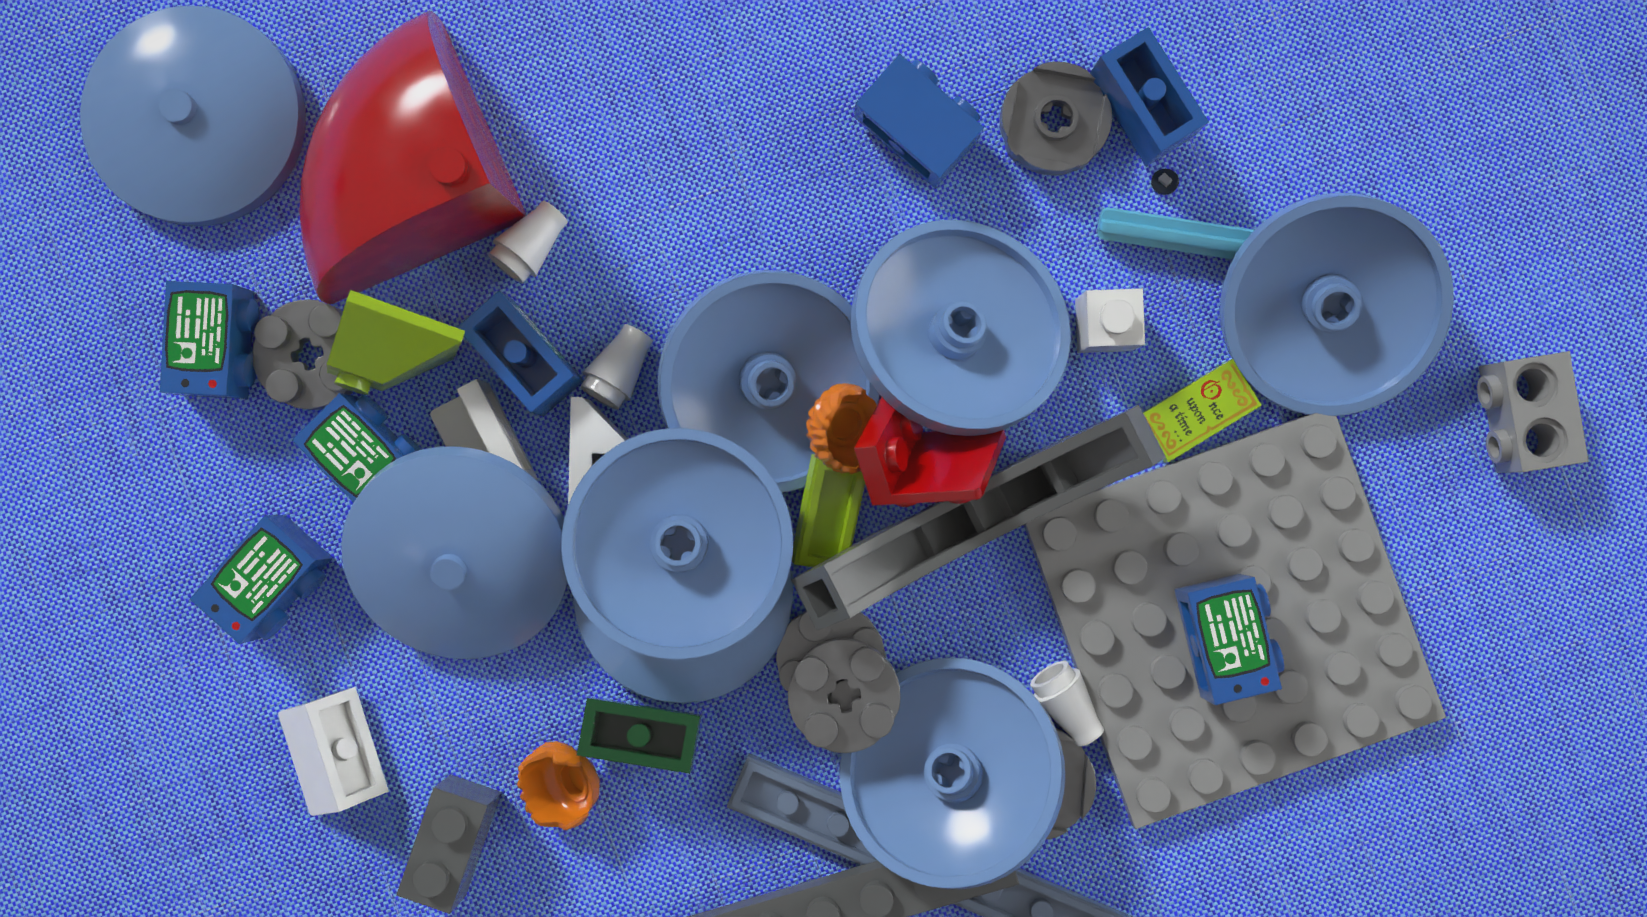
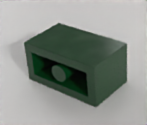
M595 697L587 698L577 756L690 774L693 769L702 715Z

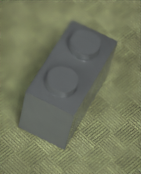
M451 774L433 787L396 896L450 914L467 895L502 792Z

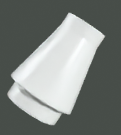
M543 200L536 209L493 240L495 247L488 256L507 275L523 284L530 275L533 277L537 276L560 231L568 221L559 210Z
M624 324L620 333L583 371L586 378L580 386L581 389L599 402L618 410L624 400H631L647 350L653 340L639 329Z
M1059 661L1044 668L1032 679L1030 686L1035 692L1034 696L1043 705L1048 715L1075 741L1077 746L1088 745L1101 736L1104 727L1097 717L1079 669H1072L1067 661Z

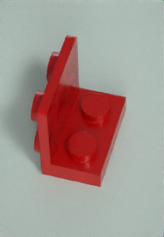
M881 397L854 450L872 506L895 504L900 507H908L917 503L944 501L962 504L983 497L1006 435L1004 430L979 436L951 435L938 431L923 432L922 425L899 413Z

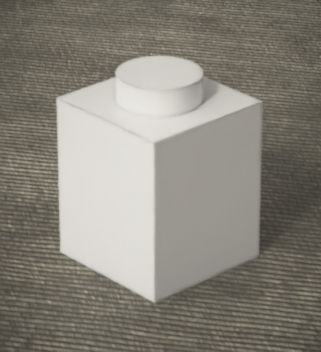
M1143 288L1086 290L1075 299L1077 353L1132 351L1145 345Z

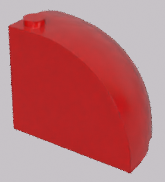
M427 11L403 23L380 39L353 65L327 101L314 128L306 153L300 191L301 235L307 267L317 296L326 304L332 305L347 298L350 290L359 293L509 228L527 215L446 28L434 12Z

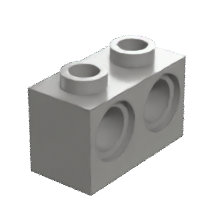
M1570 351L1479 366L1481 377L1477 383V394L1481 405L1487 412L1490 432H1488L1486 437V447L1490 459L1496 465L1497 473L1528 472L1589 462ZM1520 374L1527 380L1529 386L1528 395L1525 399L1517 391V379ZM1530 429L1535 432L1538 439V445L1533 454L1526 445V436Z

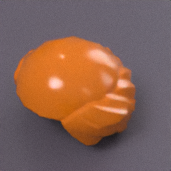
M849 383L833 385L821 394L820 398L815 401L814 406L808 411L809 419L806 422L808 433L806 437L810 440V448L814 452V457L821 460L827 467L832 468L833 471L840 472L841 474L849 473L852 475L861 471L854 447L877 406L876 402L866 394L865 389Z
M558 741L545 742L533 750L518 766L519 773L517 776L519 781L517 786L522 790L520 798L526 803L525 810L531 814L530 818L537 825L559 827L563 830L575 828L586 821L589 811L599 799L600 778L593 762L586 757L577 756V751L566 743Z

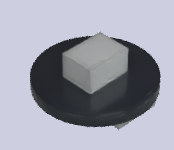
M1160 169L1152 176L1151 185L1158 194L1168 195L1177 189L1179 178L1171 169Z

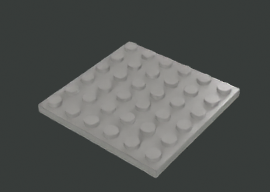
M1318 413L1307 414L1103 487L1024 524L1074 667L1080 670L1097 717L1104 727L1100 739L1130 823L1135 829L1446 718L1337 416ZM1235 574L1255 577L1256 584L1263 585L1269 598L1271 614L1265 618L1270 639L1277 641L1283 655L1284 671L1278 673L1282 689L1214 705L1200 697L1174 589Z

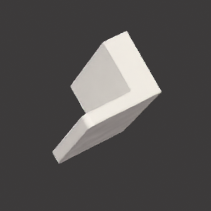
M475 379L457 389L459 397L431 411L430 416L445 446L467 447L492 453L514 463L533 478L538 479L489 383Z
M356 687L306 704L291 707L278 713L311 816L340 812L389 792Z

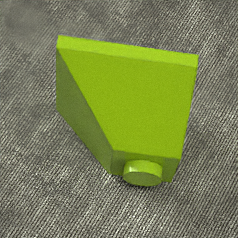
M350 290L327 361V373L337 376L334 382L336 385L359 394L368 395L370 387L384 391L453 360L465 331Z

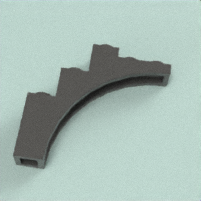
M1137 405L1074 435H1068L1042 447L992 474L982 498L962 504H954L949 501L936 502L910 517L877 531L796 576L791 581L818 631L855 616L919 578L1040 516L1116 481L1154 466L1165 459L1166 456L1140 406Z

